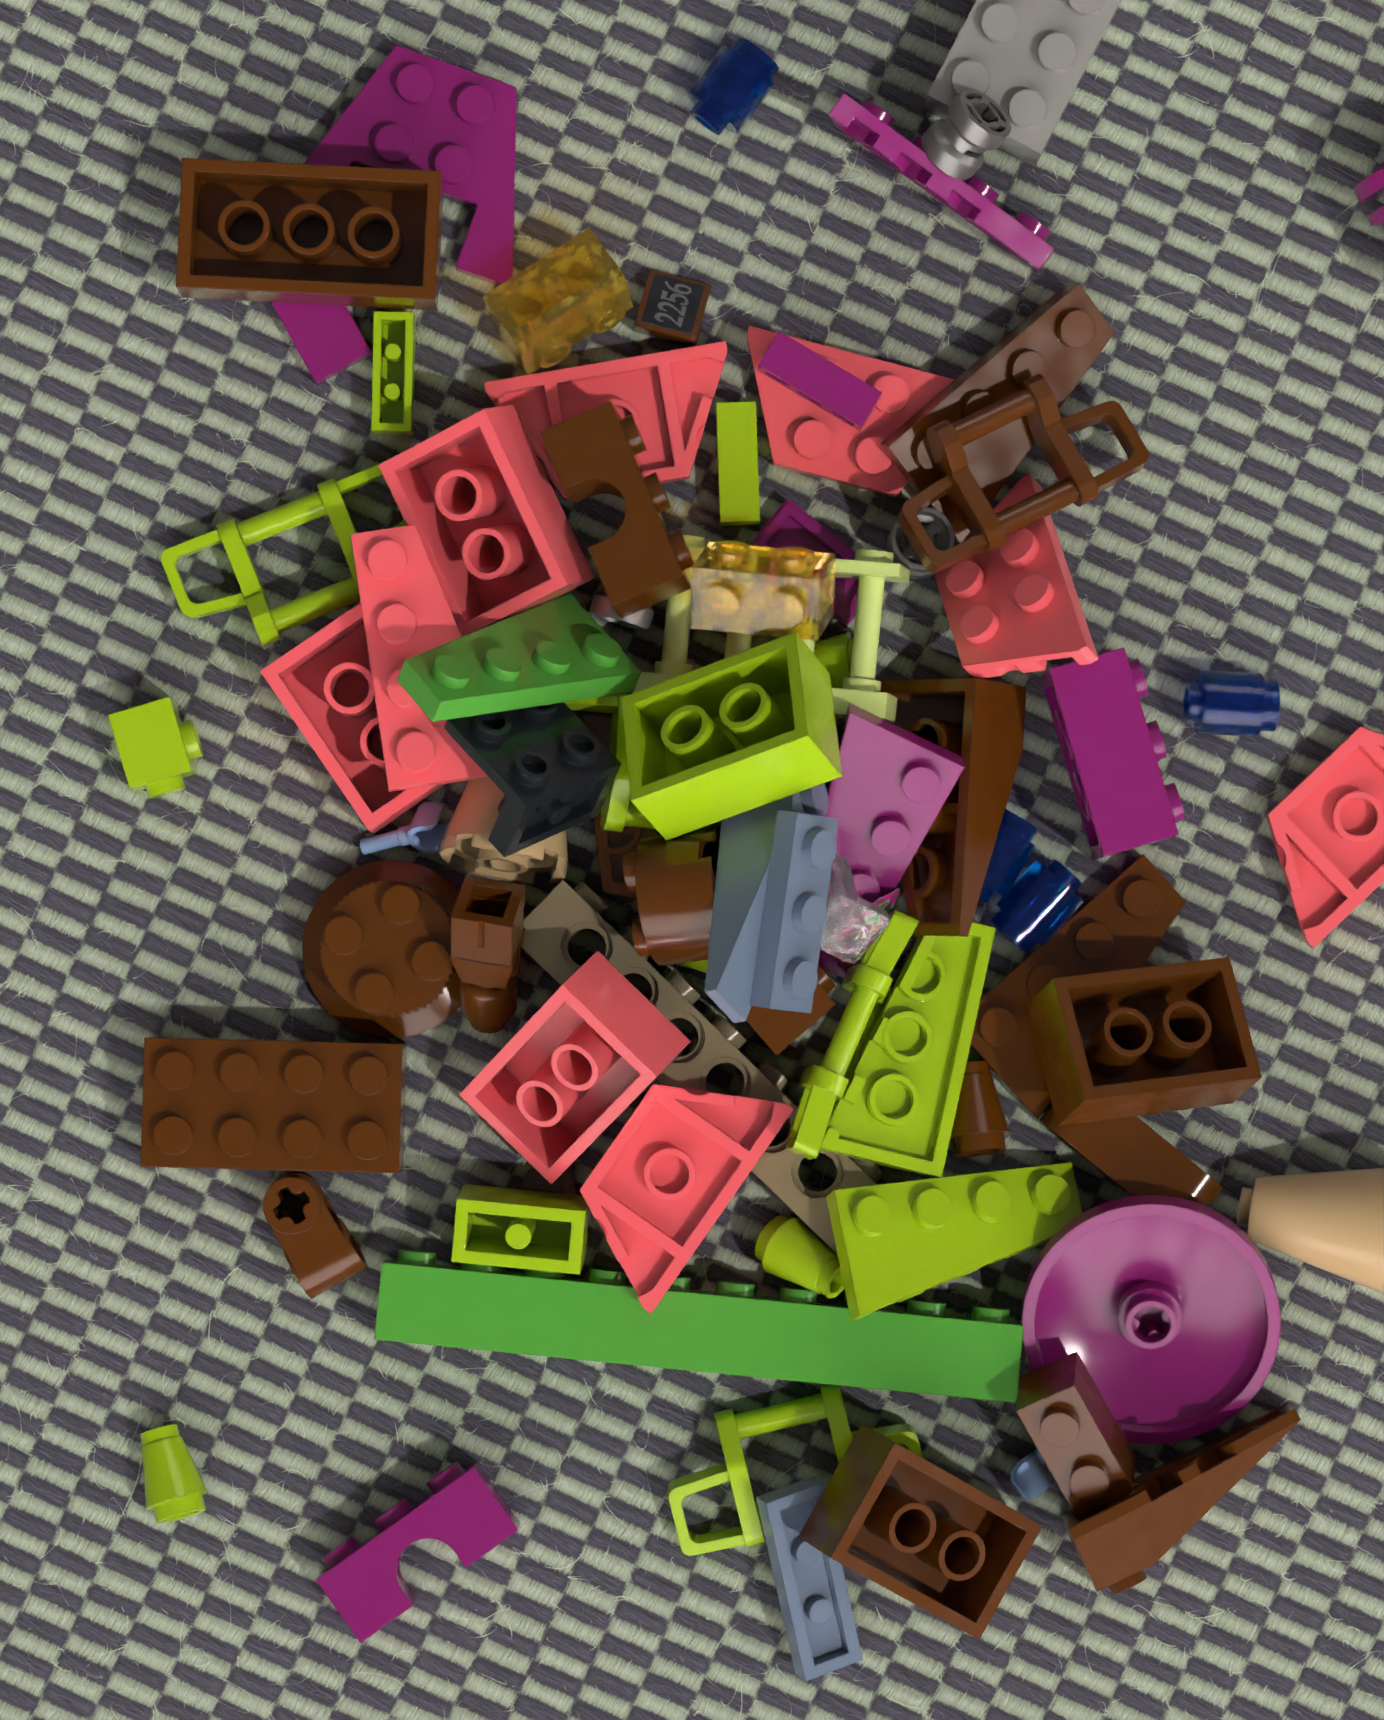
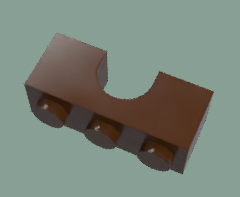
M609 401L540 431L561 485L574 504L597 494H612L620 497L625 502V517L619 530L610 538L588 547L609 601L620 618L627 617L692 589L685 570L695 566V562L681 530L669 534L661 512L671 508V505L657 473L654 472L645 476L637 454L646 451L647 448L633 415L631 414L621 419L616 408Z

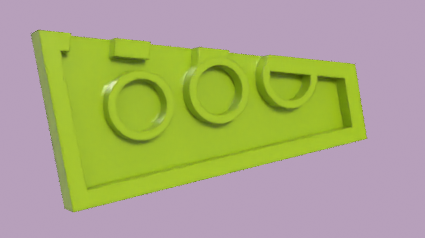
M972 922L968 937L918 936L848 1077L849 1082L842 1099L837 1100L833 1107L820 1150L931 1178L942 1177L996 928Z
M1072 1162L833 1190L826 1196L851 1322L893 1303H899L919 1295L925 1290L949 1280H955L968 1275L988 1264L1003 1258H1009L1046 1243L1062 1227L1083 1213Z

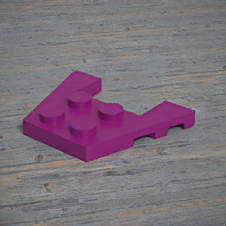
M396 45L303 164L351 167L357 165L370 168L441 171L444 181V196L476 207L455 266L456 271L509 290L511 289L514 272L517 88Z

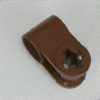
M290 1172L281 1175L272 1183L263 1198L265 1218L283 1247L285 1257L294 1275L311 1299L368 1267L351 1232L342 1219L338 1218L321 1186L313 1177L303 1172ZM288 1187L294 1195L300 1194L303 1191L308 1195L309 1201L303 1207L305 1217L299 1219L293 1211L283 1214L279 1210L278 1205L285 1198L283 1188Z

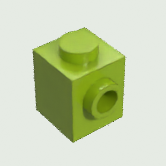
M166 697L108 715L131 790L138 792L146 789L149 799H153L185 789L186 786L183 778L198 774L194 759L203 756L200 738L193 720L182 722L177 702L173 698Z

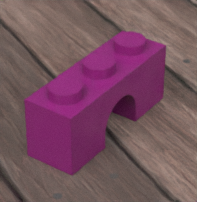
M458 1461L452 1463L426 1483L432 1492L430 1495L413 1507L409 1505L405 1498L374 1520L380 1529L360 1545L351 1536L321 1558L328 1568L319 1574L316 1581L360 1643L411 1608L417 1599L405 1582L400 1569L401 1554L408 1545L420 1539L430 1538L442 1541L450 1546L464 1566L468 1567L519 1530L521 1523L477 1461L465 1470H463Z

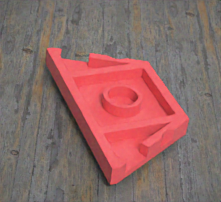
M749 326L746 338L752 359L773 466L896 498L909 482L880 443L955 379L788 336L882 392L880 400L862 430L859 431L758 371V364L777 333Z
M726 341L488 381L484 382L486 395L495 407L514 405L548 479L564 500H569L570 498L561 485L540 431L611 401L621 419L632 414L640 430L647 450L637 454L645 476L656 472L662 484L689 479L728 350Z
M1028 473L1020 478L993 509L995 514L1042 491V487ZM1051 514L1006 536V544L989 553L982 551L935 575L962 667L973 678L998 677L1012 670H1018L1022 673L1042 671L1046 669L1047 660L1073 657L1079 665L1091 664L1099 659Z
M1358 727L1265 815L1303 940L1310 948L1317 946L1384 882V735L1363 727Z
M656 1083L652 1085L580 1189L592 1215L597 1219L618 1263L620 1262L636 1291L643 1309L650 1314L654 1311L795 1108L784 1102Z

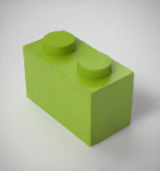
M464 1184L456 1200L451 1262L580 1275L586 1259L590 1209L581 1195Z

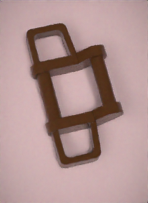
M1036 374L1022 381L1019 384V391L954 423L943 420L927 429L928 443L940 480L907 500L898 514V522L927 571L938 573L982 551L989 553L1006 544V536L1072 503L1080 507L1098 498L1099 492L1139 472L1147 462L1149 452L1118 402L1107 401L1061 419L1051 387L1041 374ZM1026 415L1032 436L1059 482L995 514L968 468L969 464L963 446ZM1098 423H1105L1114 432L1128 459L1093 477L1069 434ZM948 494L973 538L942 551L933 545L920 523L917 513Z

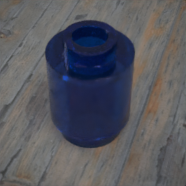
M739 37L732 47L724 46L687 93L689 99L695 104L689 111L690 114L702 126L716 135H720L724 129L737 134L774 87L771 79L779 70L778 65L759 47Z
M1200 670L1196 683H1186L1183 697V716L1186 721H1194V728L1197 734L1258 737L1261 731L1274 732L1277 727L1280 710L1279 684L1277 681L1264 680L1261 673Z
M1005 809L979 897V900L988 903L992 894L1003 899L1006 898L1036 847L1031 841L1038 829Z
M1053 859L1047 867L1038 860H1035L996 903L995 906L999 911L992 917L990 923L1012 944L1028 955L1037 944L1044 947L1082 905L1083 900L1075 893L1082 883L1056 859Z

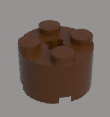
M721 827L695 830L667 841L662 835L642 838L637 852L624 855L623 873L625 883L630 892L636 891L639 917L633 919L632 937L638 956L651 955L660 966L708 960L719 852L718 840H720Z

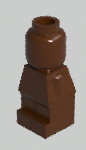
M466 875L451 916V954L449 958L460 978V1008L464 1017L470 1021L471 1026L475 1030L482 1033H496L507 1025V1022L517 1010L516 975L520 971V945L526 930L523 925L526 885Z

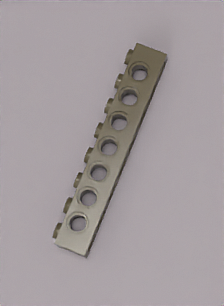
M562 880L523 920L526 930L520 946L562 986L581 967L572 960L569 953V943L572 937L577 932L585 929L597 931L602 935L606 943L604 957L623 976L628 974L644 976L652 987L650 1002L669 1021L675 1018H683L693 1023L697 1029L698 1042L694 1050L687 1055L676 1056L656 1077L663 1085L708 1091L706 1087L708 1072L717 1064L730 1063L740 1069L744 1078L743 1089L738 1096L784 1102L795 1108L788 1117L790 1128L786 1138L778 1144L769 1145L751 1171L837 1253L826 1196L833 1190L877 1185L876 1183L885 1174L874 1163L820 1150L819 1153L826 1154L833 1160L835 1176L832 1182L822 1189L806 1187L800 1181L798 1175L799 1165L804 1157L786 1150L797 1107L784 1094L793 1085L766 1059L756 1068L738 1050L747 1040L720 1014L710 1023L692 1005L701 995L674 969L664 978L647 962L651 955L638 956L633 943L632 928L627 925L618 934L601 917L609 906L583 881L572 889Z

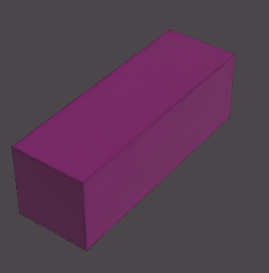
M778 331L758 364V371L859 431L862 430L882 395L881 391Z

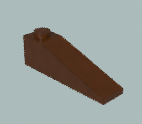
M979 678L881 681L880 692L889 693L897 698L895 723L892 724L964 758L965 768L903 874L901 882L907 915L919 920L912 935L968 937L1023 751L1026 687Z
M1286 1403L1135 1477L1133 1492L1077 1516L1072 1509L1060 1514L1059 1517L1097 1592L1109 1587L1112 1594H1117L1145 1580L1147 1577L1143 1569L1155 1564L1301 1420L1296 1409Z

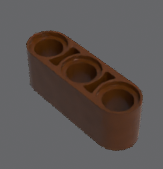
M1051 1105L1039 1120L1129 1196H1173L1209 1207L1223 1190L1214 1179L1137 1116L1057 1126L1053 1106Z

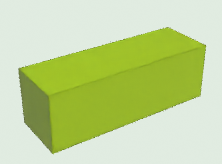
M374 311L371 420L373 435L413 436L416 331L414 312Z
M756 401L716 403L720 526L759 525Z

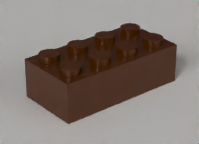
M182 158L176 288L183 298L438 311L444 196L442 172Z
M144 1037L141 1167L400 1173L404 1171L407 1044Z

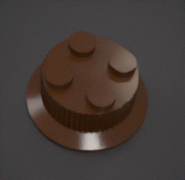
M382 860L367 863L337 878L326 888L314 904L303 935L302 952L305 973L313 993L322 1006L345 1026L365 1035L379 1038L414 1036L426 1032L448 1019L460 1007V978L449 958L451 954V916L460 891L439 873L416 863L399 860Z

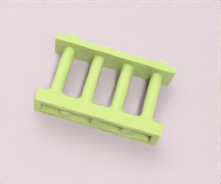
M683 535L695 562V566L685 570L692 589L667 599L661 661L655 662L654 673H641L633 693L688 673L693 669V665L687 664L696 566L733 569L725 658L751 649L759 571L796 574L790 634L797 632L813 653L821 578L859 579L849 678H843L842 689L832 688L835 718L845 719L848 704L851 703L890 723H895L897 698L889 693L880 692L881 681L875 680L885 582L909 584L910 570L901 564L893 563L894 553L858 549L855 550V560L710 549L705 548V538Z

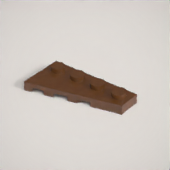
M1069 281L880 443V445L918 494L940 480L926 433L929 427L943 420L954 423L1019 391V384L1022 381L1036 374H1041L1046 379L1055 395L1058 409H1060L1115 332L1080 283ZM1026 415L963 446L969 464L968 468L990 504L1036 442L1032 436ZM948 494L927 506L928 508L936 509L947 517L953 527L954 542L960 544L965 540L970 531Z
M1144 854L1140 855L980 999L971 1046L984 1061L988 1062L992 1070L1036 1119L1040 1118L1051 1102L1027 1005L1053 978L1141 968L1186 903Z

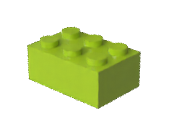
M797 632L621 697L630 800L666 841L842 777L830 673Z

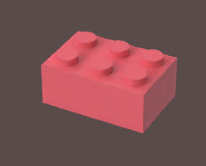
M514 405L482 409L378 465L406 525L416 526L462 637L549 602L595 578Z
M361 602L260 671L366 828L373 834L447 784L389 792Z
M597 951L547 1000L459 1095L552 1184L691 1041Z

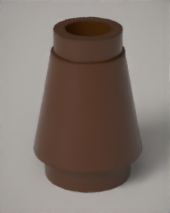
M987 1061L967 1062L950 1142H954L955 1156L976 1157L1003 1152L1006 1150L1005 1136L1010 1134V1130L992 1074H990L989 1064Z

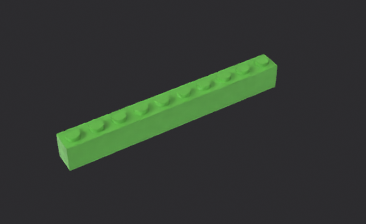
M398 1249L397 1260L385 1259L381 1266L374 1340L1016 1403L1024 1325L1019 1321H1009L1010 1309L972 1305L971 1317L945 1314L946 1303L908 1299L907 1310L881 1308L870 1315L851 1322L845 1293L843 1304L818 1302L817 1292L797 1287H780L779 1298L755 1296V1284L717 1280L716 1292L690 1289L691 1278L677 1276L654 1311L650 1314L643 1309L632 1284L626 1283L627 1275L622 1270L589 1268L588 1279L563 1277V1273L528 1269H525L524 1273L501 1271L498 1266L461 1263V1266L435 1264V1252Z

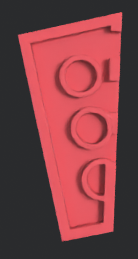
M409 525L351 534L389 792L488 777L444 729L446 720L432 722L397 681L406 659L462 637L416 526Z

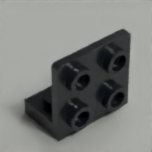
M564 702L449 719L444 724V729L505 794L498 805L499 815L488 839L503 857H507L598 816L621 766L619 760Z

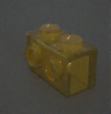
M590 227L482 296L494 330L527 375L540 367L549 368L560 363L569 355L574 345L594 332L603 333L612 329L624 318L626 311L633 308L623 272Z
M739 541L709 542L693 564L691 570L690 628L783 637L797 632L803 640L818 641L834 615L835 554L813 552L803 547L770 548L749 546Z

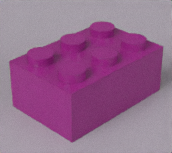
M1124 647L1099 654V659L1091 664L1079 665L1075 661L1050 668L1040 677L1093 860L1177 836L1179 833L1176 823L1185 820L1175 783L1164 785L1158 765L1160 759L1167 757L1159 725L1156 720L1146 723L1140 700L1143 699L1142 697L1148 696V687L1142 666L1138 658L1128 661Z

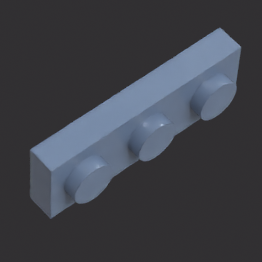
M777 810L750 1006L811 1013L814 991L818 982L817 968L823 926L827 918L826 905L832 863L836 854V835L839 819Z
M814 1476L756 1497L795 1674L804 1681H809L863 1660L842 1564L798 1537L825 1490L824 1482Z

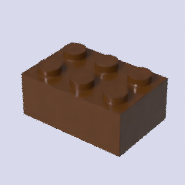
M1230 957L1053 978L1027 1005L1057 1126L1231 1104L1262 1078Z
M861 1424L798 1537L833 1560L973 1637L980 1639L1040 1532L1042 1525L870 1427Z

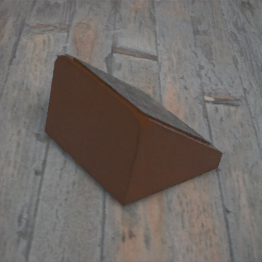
M650 269L637 312L634 332L691 347L696 346L712 285Z

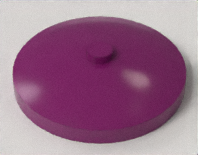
M1137 1195L1105 1202L1087 1210L1062 1227L1046 1244L1031 1269L1023 1294V1343L1032 1371L1077 1351L1127 1441L1141 1444H1163L1182 1441L1211 1431L1240 1412L1252 1400L1265 1382L1275 1361L1280 1340L1281 1313L1276 1285L1265 1258L1255 1243L1234 1222L1205 1205L1187 1199L1163 1195Z

